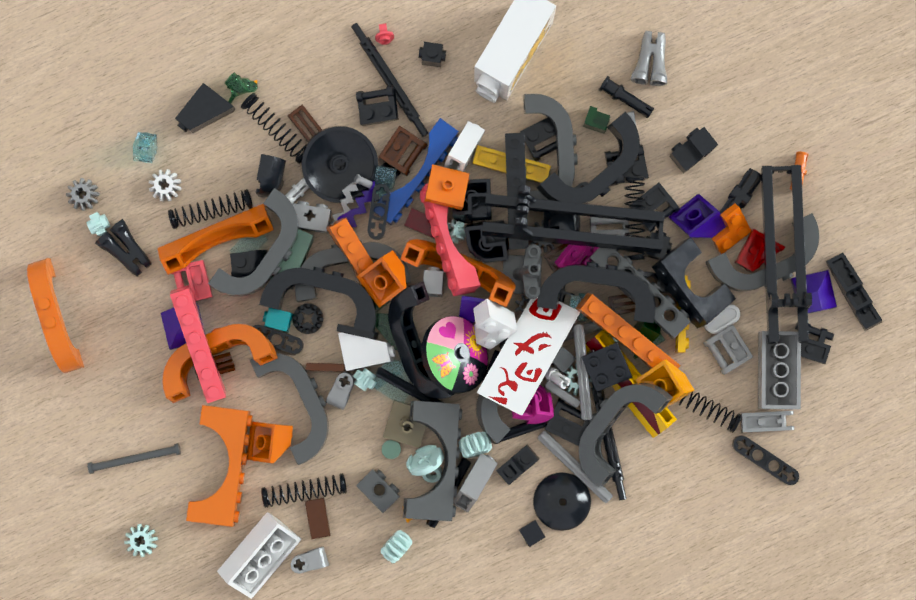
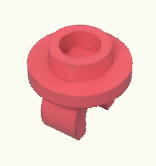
M386 23L379 24L380 32L375 35V40L382 45L389 44L394 39V34L391 31H387Z

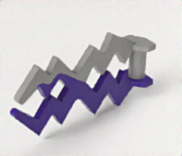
M356 174L354 181L342 189L346 197L340 199L343 212L333 214L332 216L335 221L329 222L330 225L341 218L347 217L351 227H357L354 215L367 213L364 203L372 201L375 182ZM358 183L369 188L362 191L364 196L355 198L358 208L349 209L347 204L354 202L350 192L358 191L356 184Z

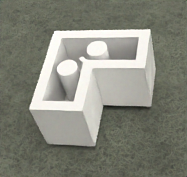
M485 299L473 308L477 344L491 350L517 331L513 311L489 299Z

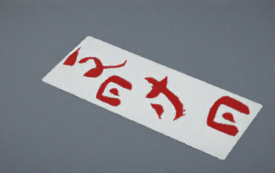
M538 297L530 299L516 323L517 331L508 337L478 389V394L519 415H523L580 314V311L560 301L557 309L537 307Z

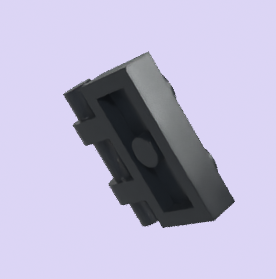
M797 322L796 325H795V329H797V330H798V322ZM808 323L809 334L818 336V340L809 339L808 343H801V357L826 364L831 346L824 344L825 339L832 341L834 333L828 332V329L813 327Z

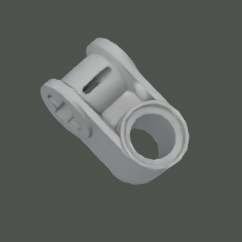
M343 372L338 375L329 392L326 403L342 410L345 409L355 382L353 374ZM347 376L350 384L344 386L341 378Z
M324 546L297 555L291 561L292 571L298 574L329 566ZM297 559L305 562L302 569L299 566L295 567L294 564L297 563Z

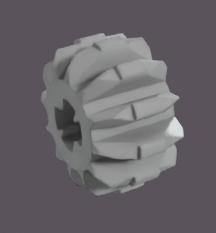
M80 178L79 183L74 180V187L68 186L71 192L66 193L67 197H72L68 203L74 204L73 208L75 209L80 207L82 211L86 210V205L92 209L93 205L91 202L98 203V200L94 197L100 195L99 192H94L98 188L97 185H92L91 180L85 182L84 178ZM82 191L86 192V196L83 195L84 198L79 196Z

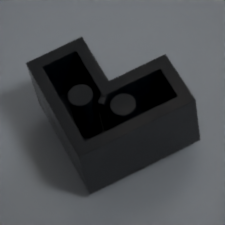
M697 127L686 137L687 141L683 145L679 142L671 149L673 152L670 154V158L683 174L718 146V143L705 127L700 130Z

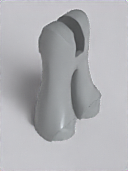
M645 31L639 59L632 73L631 81L643 85L648 83L650 58L653 55L650 85L665 86L667 85L665 33L658 32L656 44H652V31Z

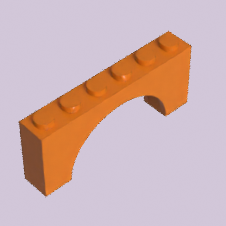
M202 405L199 424L210 427L221 436L228 450L229 468L224 483L215 494L201 501H189L186 521L233 527L235 523L239 522L240 511H237V506L242 501V492L239 491L240 484H244L245 473H242L243 465H246L248 454L245 453V447L249 446L250 434H247L248 427L252 426L253 415H250V411Z

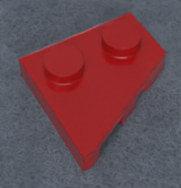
M752 229L735 261L736 264L750 272H754L764 263L763 233ZM775 241V251L777 254L783 251L785 246Z

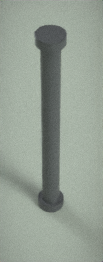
M176 443L171 447L94 464L89 462L87 467L89 474H93L94 471L175 453L180 455L181 449L179 443Z

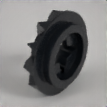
M303 304L297 307L293 313V324L301 333L312 334L321 328L323 314L316 305ZM314 312L311 317L313 325L309 322L303 323L305 318L302 313L310 315Z

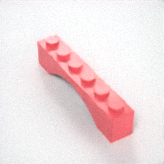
M427 183L420 191V200L424 203L425 215L431 225V234L437 244L436 250L442 260V269L447 275L448 288L452 291L453 296L474 293L480 287L476 269L463 258L453 244L447 225L449 207L424 201Z
M190 285L171 290L170 297L206 402L210 403L226 398V390L209 348Z

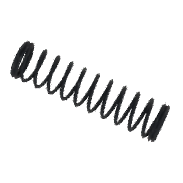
M252 93L251 95H249L241 104V108L243 110L247 109V114H253L252 119H258V125L264 124L263 130L270 129L268 135L272 136L275 134L274 141L280 140L279 146L286 145L285 151L291 150L290 157L296 156L295 161L298 164H300L303 154L302 151L305 149V146L294 155H292V152L296 148V146L302 141V139H300L292 148L286 150L289 143L297 136V134H294L289 141L281 145L282 140L291 131V128L282 137L275 139L279 131L286 125V123H284L276 132L270 134L274 125H276L281 120V118H278L273 125L265 129V125L275 115V113L271 114L266 121L259 124L260 119L265 113L269 111L270 107H268L260 116L254 118L255 113L264 105V102H262L256 110H254L251 113H248L250 107L259 99L256 93Z
M624 177L625 182L639 184L626 186L624 188L625 190L639 192L626 194L624 196L627 198L641 199L636 201L625 202L624 204L628 206L641 207L634 209H644L645 206L628 203L642 202L645 200L644 198L630 196L645 193L644 190L630 189L631 187L644 186L645 183L635 181H644L645 177ZM641 222V223H637V224L625 225V226H624L625 228H628V229H636V230H642V231L628 232V233H625L624 235H625V236H630V237L645 238V237H643V236L630 235V234H635V233L644 232L645 229L635 228V227H630V226L643 225V224H645V222ZM625 250L642 253L627 256L631 260H645V256H642L645 255V252Z
M244 189V193L241 190L243 209L236 193H233L236 210H234L229 196L226 194L228 213L219 196L221 215L216 208L213 198L211 199L213 216L204 200L206 219L197 202L199 221L193 212L191 204H189L191 223L182 206L184 225L178 216L176 208L174 209L175 215L173 210L170 209L168 210V216L171 226L174 230L177 229L179 225L178 220L183 227L186 225V220L192 225L193 217L197 223H200V214L205 221L208 220V213L214 219L215 210L222 217V207L227 215L230 214V206L233 212L237 213V203L242 211L245 209V203L251 209L253 204L248 189Z
M691 392L686 409H688L693 399L698 395L693 413L705 398L700 416L710 402H712L706 419H709L714 409L719 405L713 423L716 422L722 411L726 408L720 427H722L727 417L733 412L727 431L730 429V432L733 433L741 421L742 414L739 413L734 418V410L727 414V407L720 411V403L716 404L713 408V400L706 404V396L702 397L699 401L700 393H696L692 398L693 392ZM686 396L680 400L679 406L682 404Z
M339 474L340 492L335 480V476L332 475L333 494L330 490L326 476L325 495L323 493L319 478H317V496L312 484V480L310 479V498L307 494L303 480L302 499L300 497L296 482H294L295 500H293L289 484L287 483V502L284 498L281 485H279V503L275 495L274 487L271 486L272 505L270 504L266 488L262 487L261 494L263 505L265 508H268L269 505L273 507L274 498L279 506L281 505L282 498L284 502L288 504L289 494L291 500L294 503L297 500V494L299 499L303 501L304 491L307 498L311 500L312 490L314 496L318 499L319 487L324 497L327 496V487L332 496L334 495L335 487L340 495L341 493L346 494L347 488L344 474Z

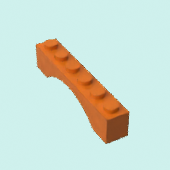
M261 204L157 248L158 254L166 273L169 275L185 268L200 254L218 244L238 238L259 237L273 231L274 228L264 204Z
M587 293L576 306L578 311L628 348L650 369L663 360L669 361L678 369L681 366L593 294Z

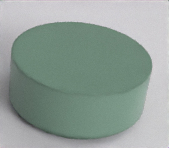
M388 440L382 445V454L388 459L397 458L401 453V446L397 441Z

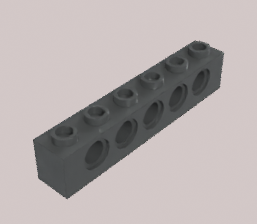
M598 248L589 258L591 262L598 263V267L606 268L608 258L614 257L618 261V269L632 272L648 284L654 297L660 301L659 306L656 307L654 322L669 337L674 339L691 322L688 319L689 315L683 309L678 310L674 306L675 302L668 295L666 297L660 293L661 288L656 283H650L646 279L647 275L641 269L636 270L632 266L633 262L626 255L622 256L617 252L619 249ZM618 287L635 303L634 297L628 290ZM666 310L673 313L674 318L672 321H667L664 318Z

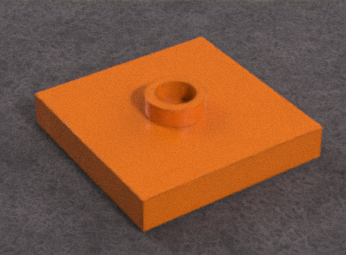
M432 164L424 201L462 210L470 173Z

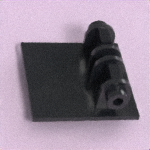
M617 342L597 351L592 349L587 352V355L581 357L596 392L633 378Z

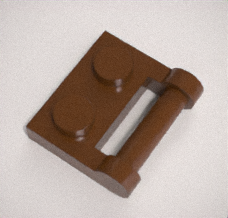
M399 125L378 157L403 175L408 176L410 173L409 169L428 144ZM414 142L416 147L404 165H400L398 162L410 144Z

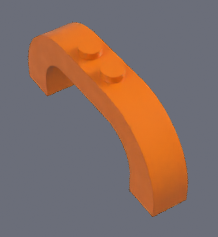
M412 239L406 243L400 260L415 267L426 264L442 269V260L437 253L436 243L419 239ZM460 253L468 263L475 267L480 287L490 293L489 300L507 307L515 290V283L497 269Z
M46 258L28 264L27 276L30 291L54 361L63 373L84 368L80 351L73 346L68 336L54 292L52 278L56 277L51 259Z
M232 324L222 328H215L211 333L205 335L212 356L237 345H247L250 347L254 361L260 366L278 358L275 348L269 339L259 330L249 325ZM187 344L179 347L171 355L163 372L164 393L166 398L172 403L191 396L187 385V376L193 367V361Z

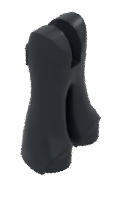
M123 219L118 221L110 231L122 242L129 253L123 250L109 232L103 234L95 242L98 247L114 256L136 277L142 271L137 264L133 263L134 259L138 258L139 262L146 268L152 265L148 256L133 238Z

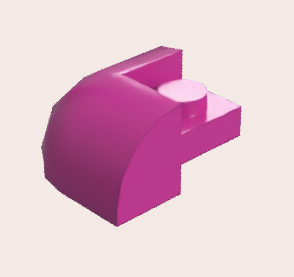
M539 385L523 415L512 411V418L526 420V424H539L554 417L551 393H547L545 388Z

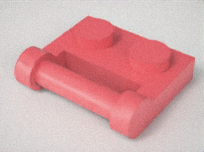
M204 260L189 263L185 268L171 273L174 275L177 288L184 287L181 273L186 271L195 302L213 297L211 287L208 284L209 279Z

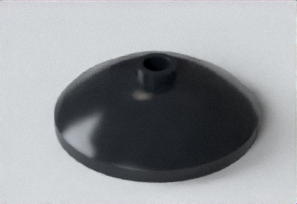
M559 472L545 477L538 484L533 496V506L537 517L549 528L560 531L570 530L579 526L586 519L591 507V496L587 486L577 476ZM562 498L566 499L564 506L559 504V500Z

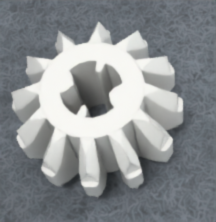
M169 169L166 170L165 175L163 170H159L160 176L153 174L152 176L155 178V181L149 180V184L154 185L149 188V191L155 192L153 194L154 198L160 196V201L164 202L165 197L168 201H172L171 195L178 197L175 190L181 191L182 189L176 186L181 183V180L176 179L177 174H171ZM166 181L169 184V187H165L166 189L164 190V188L161 187L162 183L165 184Z

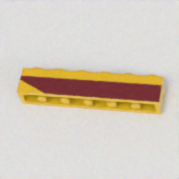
M602 330L585 343L586 355L592 349L597 351L614 344L615 341L605 330ZM622 350L621 352L633 378L612 385L615 391L625 386L636 384V379L641 376ZM631 402L628 405L635 417L638 418L653 438L677 420L667 407L662 412L655 414L642 403Z

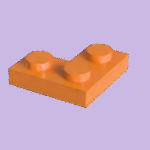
M736 203L720 214L726 228L712 238L715 247L721 254L751 233V229Z

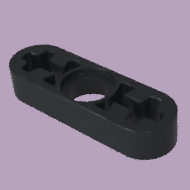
M385 184L376 185L372 193L367 231L373 240L382 239L386 231L390 189ZM381 188H384V192H387V195H383L382 202H386V205L382 203L374 204L375 200L379 201V194H376V192L380 191ZM376 207H382L385 210L382 217L374 215L373 211ZM372 219L376 221L384 220L383 224L379 223V230H382V232L378 233L377 236H374V233L371 232V229H375L376 222L372 223Z
M262 325L253 326L257 330L261 328V332L268 334V330L271 331L268 335L271 343V338L274 334L281 335L282 342L279 345L272 343L276 349L299 354L304 348L303 341L298 337ZM286 336L289 337L287 340L294 343L297 340L300 348H296L295 351H292V347L286 345V348H282L286 342Z

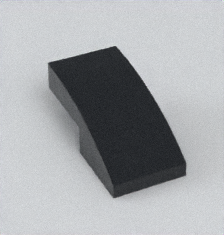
M527 444L496 471L510 485L540 458Z

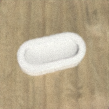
M732 304L727 306L711 322L704 326L706 331L711 334H717L737 322L740 318L739 308Z

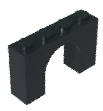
M690 237L680 242L655 263L652 268L656 276L667 287L668 292L678 302L679 307L689 315L691 323L698 329L711 322L736 298L725 283L714 288L705 297L695 295L688 288L685 281L686 267L702 253Z

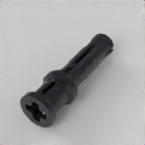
M609 76L605 78L599 91L603 90L611 95L613 100L619 99L646 118H649L654 107L624 90L625 87L622 84L618 85L610 80Z

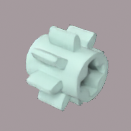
M98 212L89 215L91 220L86 223L91 234L97 233L99 237L107 232L106 229L110 227L106 215L100 216Z
M452 219L451 223H447L453 243L458 244L466 236L465 223Z
M366 368L362 371L358 369L353 375L356 379L354 384L363 391H366L367 388L372 390L377 384L374 381L376 375Z

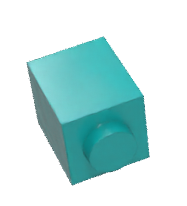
M269 308L268 311L264 312L262 322H265V327L289 333L293 314Z

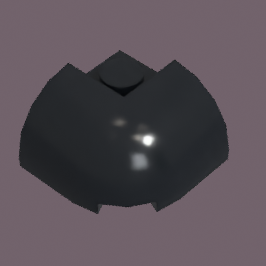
M261 154L257 180L260 183V189H256L258 197H268L274 188L278 191L282 189L286 160Z
M490 179L468 180L463 209L452 208L453 218L456 221L473 224V221L492 220L491 207L485 206L486 194H491Z
M504 220L491 221L492 223L505 224ZM483 222L473 223L464 227L469 252L475 258L482 262H497L509 259L508 238L482 236Z
M269 250L230 253L231 276L242 278L252 274Z

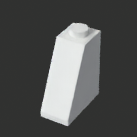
M468 121L448 154L444 167L464 172L485 130L479 125Z
M338 333L346 371L394 362L393 357H396L394 346H391L390 342Z

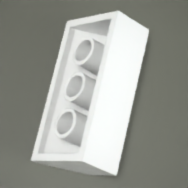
M267 512L217 572L228 585L252 599L302 539L279 519Z

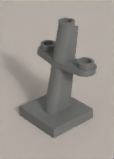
M529 245L525 249L524 256L509 255V259L503 261V274L508 276L516 285L513 294H525L529 299H535L540 295L542 256H540L541 248L538 245Z

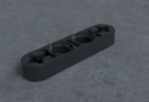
M737 436L733 439V449L784 484L794 485L798 482V471L745 436ZM744 439V444L747 447H750L751 444L754 447H752L749 450L748 455H746L745 453L748 450H746L745 448L738 449L739 445L737 444V441H742ZM757 449L763 453V457L759 461L754 460L752 457L753 451ZM772 460H776L779 464V468L776 471L769 469V462ZM783 466L786 467L784 469L785 472H793L794 480L787 481V476L782 473L778 476Z

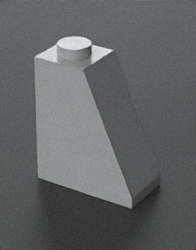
M480 454L458 491L456 498L453 500L454 505L468 513L498 464L491 456Z

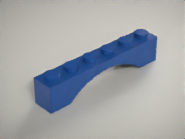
M441 118L429 132L428 154L419 173L402 188L390 192L387 223L390 225L393 222L397 223L403 215L401 211L404 207L408 208L414 201L413 195L416 191L420 193L425 186L424 181L430 176L432 164L436 165L439 161L442 163L448 155L446 151L450 146L453 147L458 139L459 131ZM382 195V197L379 199L377 203H382L386 205V202H382ZM376 207L373 213L382 217L385 210L382 207Z

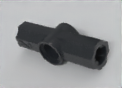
M749 168L740 183L733 188L727 197L728 200L720 210V214L735 203L740 209L747 205L753 196L752 193L761 181V174Z

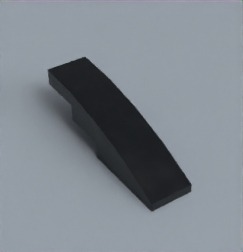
M841 253L827 260L826 263L864 331L882 323L880 315L872 305L873 301L863 287V282L845 254Z

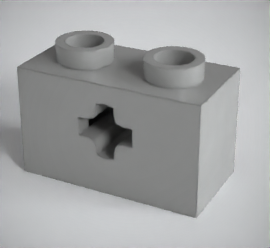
M298 201L297 204L292 203L298 217L299 229L328 234L326 228L330 225L332 211L327 209V205L316 204V207L309 206V203L304 201ZM310 212L315 216L311 221L306 217V215H310Z
M428 267V270H424L423 281L428 296L442 297L444 272L440 271L438 267Z

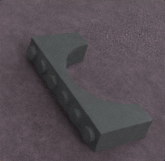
M411 401L409 420L427 426L436 434L444 450L445 463L439 481L431 490L415 498H404L403 518L452 521V517H455L456 507L453 506V499L457 496V486H454L455 478L458 477L456 459H459L460 449L457 447V439L460 440L461 428H458L459 420L462 419L460 404Z

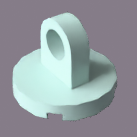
M426 445L417 449L414 456L412 454L409 456L406 466L412 475L422 476L425 481L431 483L439 481L442 474L440 465L444 460V454L440 447ZM433 471L436 472L435 475L429 474V473H431V472H433Z

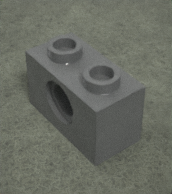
M372 469L356 486L384 513L400 497L398 494L400 490L393 483L389 485L384 480L386 476L379 469L377 471ZM377 484H382L385 487L383 495L375 493L374 488Z

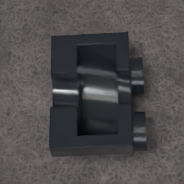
M544 212L543 228L580 231V216Z

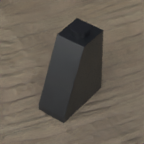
M203 83L175 119L179 122L177 126L183 131L187 132L189 130L194 133L233 113L235 107Z

